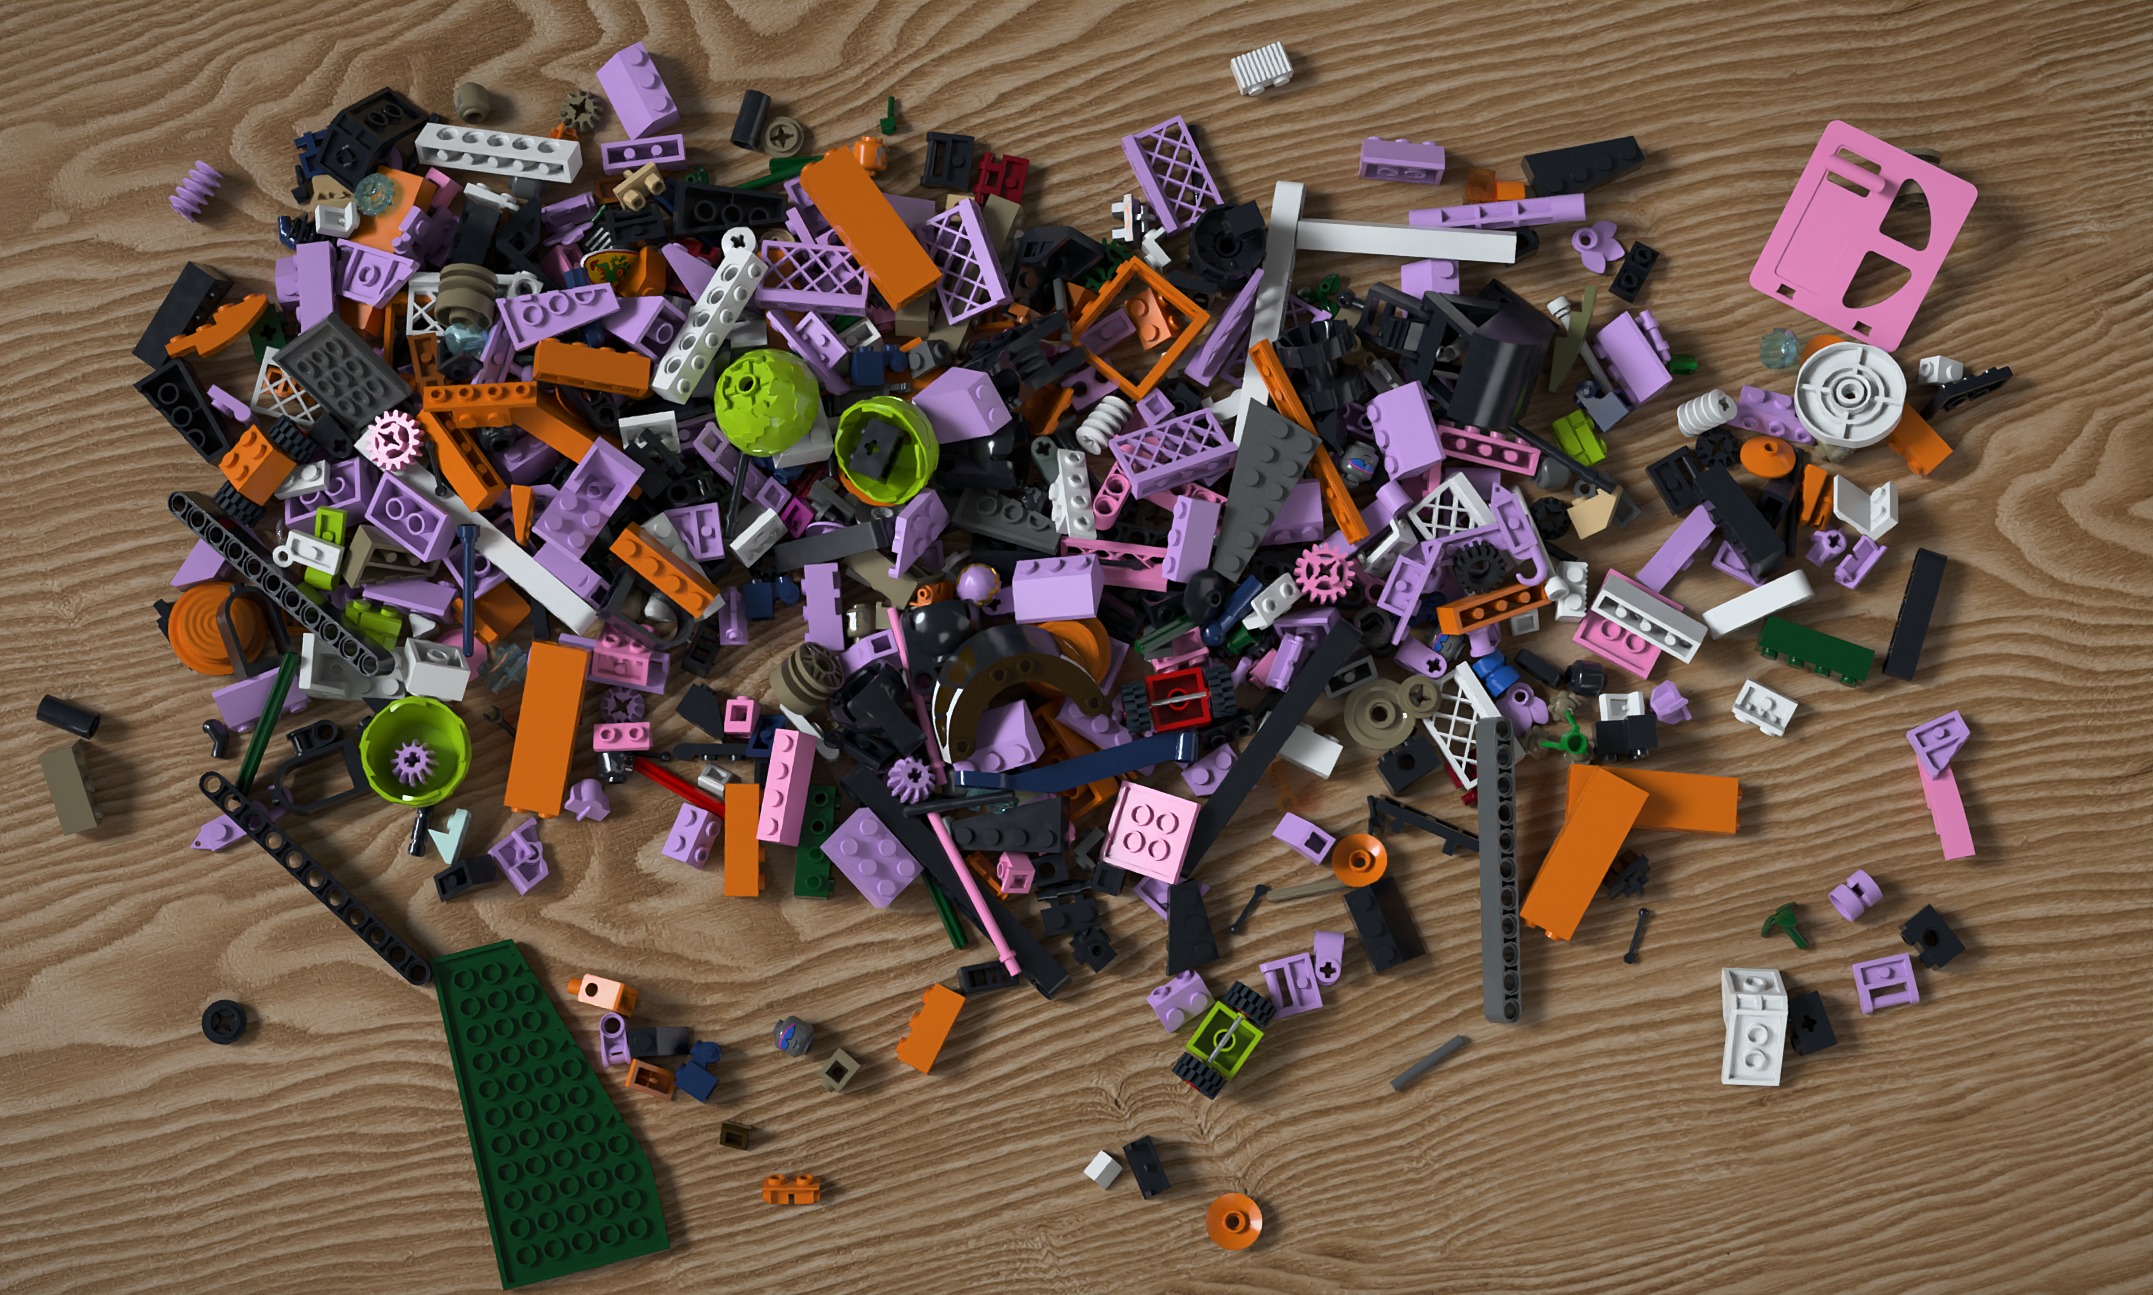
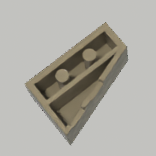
M360 524L339 571L351 589L360 588V584L371 582L380 585L385 584V580L396 578L405 581L435 576L442 559L424 562L380 528Z
M892 546L844 557L843 562L850 566L853 573L862 576L871 583L873 589L882 592L891 599L893 605L903 610L913 607L909 605V602L917 600V593L922 585L943 581L947 573L940 569L938 573H935L923 566L924 560L918 557L899 579L889 577V568L896 564L898 553L892 552Z
M81 738L47 748L38 758L64 836L97 827L102 822L101 818L104 815L101 804L96 801L95 786L89 773Z

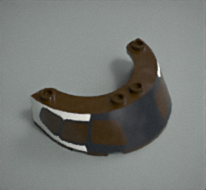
M1006 624L991 627L978 632L959 645V648L946 660L936 679L937 683L931 704L932 724L943 761L950 764L966 760L974 754L977 725L984 708L996 694L1016 683L1039 681L1051 684L1065 692L1074 701L1080 712L1086 716L1094 717L1110 712L1108 703L1085 662L1072 646L1054 633L1024 624Z

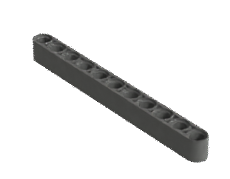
M1499 716L1481 718L1476 725L1484 1015L1489 1022L1513 1024L1520 1019L1522 1012L1514 729L1508 717Z

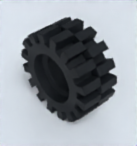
M1476 540L1472 541V547H1469L1468 543L1463 545L1465 548L1464 552L1461 549L1457 551L1459 558L1454 556L1453 562L1455 565H1452V570L1463 590L1466 589L1470 594L1474 590L1476 595H1481V590H1484L1487 594L1490 593L1489 588L1491 586L1494 590L1498 588L1496 582H1503L1504 578L1502 575H1506L1504 567L1506 565L1498 549L1490 543L1488 545L1486 541H1481V545H1479ZM1480 560L1489 562L1488 569L1482 574L1472 575L1469 573L1470 567L1475 562Z

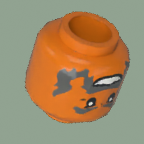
M862 136V141H857L854 144L853 155L869 176L876 177V172L886 170L889 147L883 144V139Z

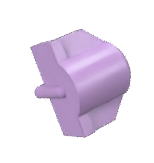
M1830 525L1827 526L1826 531L1816 530L1809 539L1814 545L1805 557L1818 567H1821L1825 561L1835 560L1846 548L1845 530L1840 528L1837 531Z
M1666 680L1653 689L1648 707L1651 713L1655 714L1657 721L1674 725L1682 719L1688 721L1692 718L1686 707L1688 699L1680 695L1673 682Z
M584 779L570 788V799L564 804V809L576 813L578 821H581L585 816L601 821L610 812L609 799L602 791V784L595 779Z

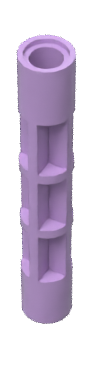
M1584 193L1409 211L1410 225L1480 230L1586 220Z

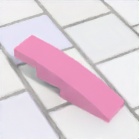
M1916 755L1927 807L1932 811L1936 833L1940 835L1945 860L1949 861L1976 855L1965 811L1950 764L1948 763L1936 779L1931 780L1919 757Z

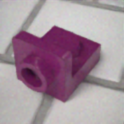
M799 495L794 497L780 519L788 529L787 533L799 539L806 536V528L815 521L814 518L818 512Z

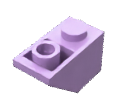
M1290 812L1286 813L1272 834L1275 838L1317 866H1319L1336 840L1314 824Z

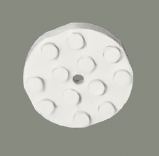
M1852 342L1835 343L1814 353L1801 367L1794 394L1795 410L1803 427L1813 437L1825 444L1848 448L1869 446L1888 436L1900 422L1906 397V381L1899 365L1883 350L1875 346ZM1851 393L1855 395V398L1847 399L1845 395Z

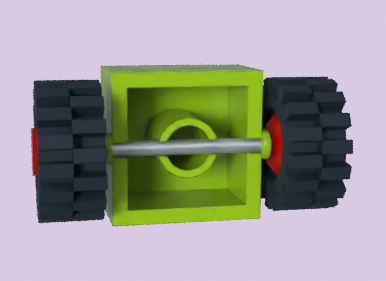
M1237 980L1223 998L1231 1008L1237 1011V1014L1217 1001L1184 1048L1191 1054L1184 1052L1172 1069L1189 1086L1212 1100L1215 1099L1225 1085V1079L1229 1082L1232 1080L1264 1035V1033L1247 1022L1246 1019L1264 1029L1277 1012V1009L1270 1002Z

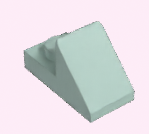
M457 808L455 814H451L447 824V830H450L449 835L428 829L445 863L449 866L456 864L472 816L469 811Z

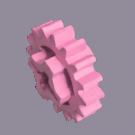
M395 410L394 413L385 411L384 418L375 417L377 425H369L368 427L372 431V435L365 436L366 440L371 441V445L366 447V451L373 452L370 460L378 462V467L387 468V470L396 472L397 469L405 471L406 463L414 466L416 463L413 457L415 455L422 456L418 448L419 446H424L425 443L420 441V437L425 434V431L417 429L421 424L420 421L413 420V415Z
M1324 543L1323 549H1319L1314 544L1312 553L1305 549L1302 554L1304 559H1297L1296 564L1301 568L1294 570V575L1300 576L1295 584L1297 586L1303 585L1301 594L1303 596L1310 593L1311 602L1318 597L1323 605L1326 598L1335 603L1337 594L1344 598L1346 595L1344 588L1351 589L1353 585L1348 579H1354L1355 572L1349 571L1354 563L1353 561H1345L1348 555L1347 552L1341 555L1337 553L1339 549L1337 545L1333 550H1329L1328 543ZM1320 557H1327L1331 559H1321ZM1307 565L1309 566V570L1312 572V576L1309 580L1306 576ZM1340 567L1343 574L1341 582L1339 581L1340 578L1337 576V571ZM1331 569L1329 576L1324 575L1318 578L1320 571L1325 572ZM1317 588H1327L1328 590H1320Z

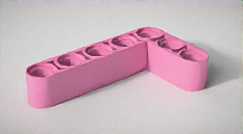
M1117 460L1094 500L1095 528L1099 530L1111 528L1129 494L1132 493V485ZM1133 463L1132 466L1135 474L1146 471L1148 468ZM1188 482L1144 497V499L1172 512L1178 500V496L1173 493L1219 503L1221 505L1215 532L1220 534L1227 498L1194 482ZM1111 490H1116L1120 493H1114ZM1099 511H1105L1108 514H1102Z

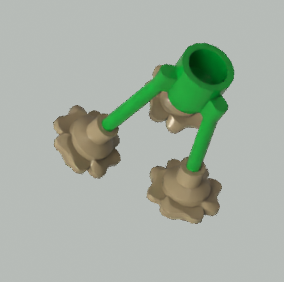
M1562 690L1558 695L1550 698L1551 704H1549L1547 709L1553 714L1555 721L1561 719L1565 723L1569 722L1571 730L1566 731L1562 735L1561 742H1551L1550 739H1547L1549 737L1548 731L1540 729L1539 726H1534L1532 730H1525L1524 738L1520 744L1524 747L1523 750L1526 755L1531 756L1534 760H1538L1540 756H1547L1548 748L1565 750L1564 760H1571V764L1589 765V759L1592 760L1596 757L1593 750L1595 743L1588 741L1586 735L1579 733L1580 726L1576 724L1573 718L1579 715L1578 708L1581 707V702L1576 699L1574 692L1568 694Z

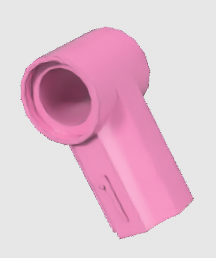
M1358 557L1353 558L1351 561L1354 564L1349 571L1355 572L1354 579L1350 580L1357 581L1364 587V599L1367 605L1372 606L1373 609H1381V607L1377 606L1378 600L1371 598L1369 593L1373 589L1383 591L1386 582L1378 576L1363 572Z

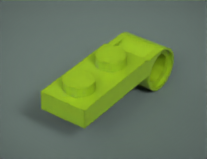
M324 505L317 508L314 536L344 547L348 511ZM310 566L307 567L305 582L311 587L335 592L339 585L340 571L335 575H331Z

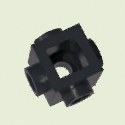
M1184 378L1179 381L1175 388L1170 385L1163 393L1175 407L1173 412L1177 417L1201 409L1198 405L1202 401L1204 393Z
M1090 925L1079 929L1073 935V940L1068 943L1074 950L1071 953L1073 958L1081 966L1086 964L1095 973H1098L1118 955L1109 945L1111 938L1102 928L1097 930Z

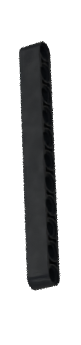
M174 491L169 495L167 506L177 519L365 677L388 676L394 671L395 659L388 650L289 567L278 566L274 562L273 554L201 493L197 491Z
M1116 520L1111 528L1107 529L1116 532L1117 537L1113 540H1107L1103 537L1102 534L1106 530L1096 529V540L1130 544L1129 540L1132 537H1140L1144 541V546L1156 547L1159 543L1169 544L1168 533ZM1212 545L1207 569H1212L1210 559L1215 557L1217 548L1215 545ZM1125 553V554H1124V555H1128V556L1135 557L1133 554H1128V553ZM1253 555L1247 564L1251 568V572L1241 574L1236 583L1243 584L1252 574L1269 587L1275 581L1267 580L1264 577V572L1272 570L1278 575V578L1285 573H1289L1292 578H1300V576L1294 575V570L1301 567ZM1151 557L1150 560L1163 563L1164 558ZM1306 569V576L1308 580L1312 576V572L1309 569ZM1320 572L1318 578L1324 575L1329 576V574ZM1348 579L1353 585L1351 589L1344 588L1345 591L1356 592L1359 599L1357 601H1349L1346 597L1342 598L1337 594L1335 603L1326 598L1324 605L1337 607V609L1345 611L1357 610L1365 597V589L1361 583ZM1307 593L1298 599L1310 601L1311 594ZM1316 597L1313 602L1321 604L1320 598Z
M1342 616L1199 812L1180 876L1187 879L1363 636L1364 632Z
M859 762L839 780L842 789L860 808L869 807L924 868L922 872L995 946L942 843L915 815L907 816L906 806L901 803V800L897 796H892V791L865 764ZM970 872L1010 950H1014L1016 953L1014 958L1022 971L1020 973L1046 999L1053 1000L1072 981L1070 975Z
M214 771L206 772L201 776L199 788L206 797L409 983L422 987L432 981L431 965L225 776ZM212 778H218L221 783L220 788L216 792L208 790V782ZM232 797H239L241 806L236 811H230L228 807L229 800ZM259 815L262 821L260 827L256 830H251L248 824L250 818ZM274 834H280L282 844L280 847L272 849L269 845V839ZM294 853H300L303 858L302 864L299 867L293 868L289 862L290 857ZM319 871L323 874V882L319 886L313 887L310 883V877L314 872ZM341 890L344 894V900L340 905L335 906L331 903V895L333 892ZM361 909L365 915L363 922L357 925L353 924L351 914L353 911ZM377 928H382L385 931V938L381 943H374L371 937L372 932ZM397 947H403L406 951V957L401 962H395L392 958V952ZM417 966H424L427 972L425 979L416 981L413 978V970Z

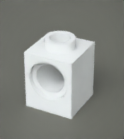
M522 271V273L517 272L511 276L503 298L519 297L517 293L518 286L525 287L528 294H539L544 283L537 281V276L526 271Z

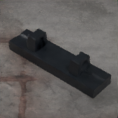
M1380 794L1375 809L1395 817L1390 831L1401 834L1407 822L1446 839L1442 848V853L1452 856L1457 844L1477 853L1479 852V835Z

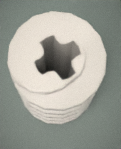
M748 227L732 228L723 236L722 249L725 257L731 247L751 251L757 256L759 249L756 238Z
M1714 389L1680 405L1677 409L1679 428L1686 437L1690 438L1734 419L1737 414V406L1734 400L1720 389Z
M1105 396L1100 404L1095 407L1094 411L1089 414L1088 419L1084 420L1082 426L1077 429L1076 439L1078 443L1088 452L1100 455L1101 449L1108 448L1109 440L1113 439L1115 434L1120 433L1121 427L1127 424V419L1133 417L1132 409L1118 397Z

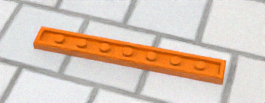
M1268 338L1258 342L1248 350V353L1280 414L1319 437ZM1321 442L1307 466L1313 477L1319 478L1320 490L1348 544L1351 546L1369 536L1370 533Z

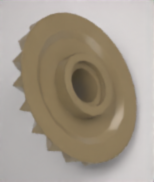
M1376 678L1354 688L1349 694L1344 705V721L1347 731L1361 746L1372 750H1387L1395 748L1411 734L1416 719H1413L1408 714H1404L1402 707L1398 704L1397 692L1401 685L1395 681ZM1375 709L1383 710L1386 714V720L1382 722L1374 720L1372 711Z

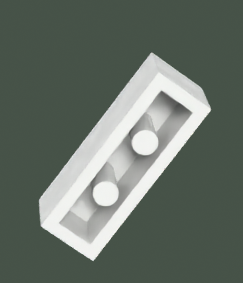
M1267 711L1260 728L1271 714L1270 711ZM1300 722L1276 756L1327 780L1343 746L1338 744L1339 740L1328 734H1324L1322 737L1313 732V727Z

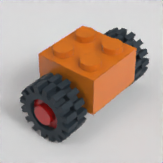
M284 414L275 422L268 433L253 424L248 431L242 434L240 441L223 457L222 462L219 464L220 469L227 476L228 480L213 498L235 520L240 521L248 528H254L267 512L263 504L297 465L289 454L304 463H308L322 446L303 426L297 424L296 421Z

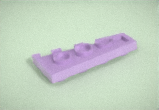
M610 283L575 287L561 291L554 290L534 295H520L519 297L495 299L517 352L538 344L540 340L554 338L621 310Z

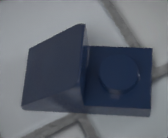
M759 715L745 752L746 757L771 758L776 728L785 730L787 728L788 721L786 715Z

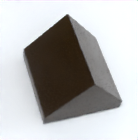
M725 1120L722 1123L719 1144L747 1151L753 1126Z

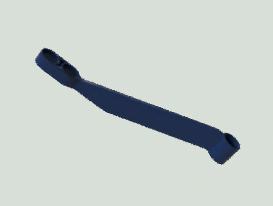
M1164 732L1016 775L956 771L955 786L986 790L1057 793L1169 760L1179 763H1197L1199 756V734L1193 732Z

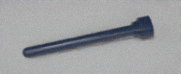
M458 524V537H460V542H463V654L469 658L474 654L475 543L477 538L480 537V525Z

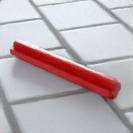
M642 756L635 760L633 764L635 771L725 821V803Z

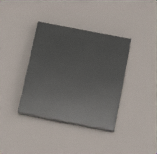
M333 311L277 351L272 357L276 364L350 434H354L375 420V417H379L385 411L403 401L414 390Z

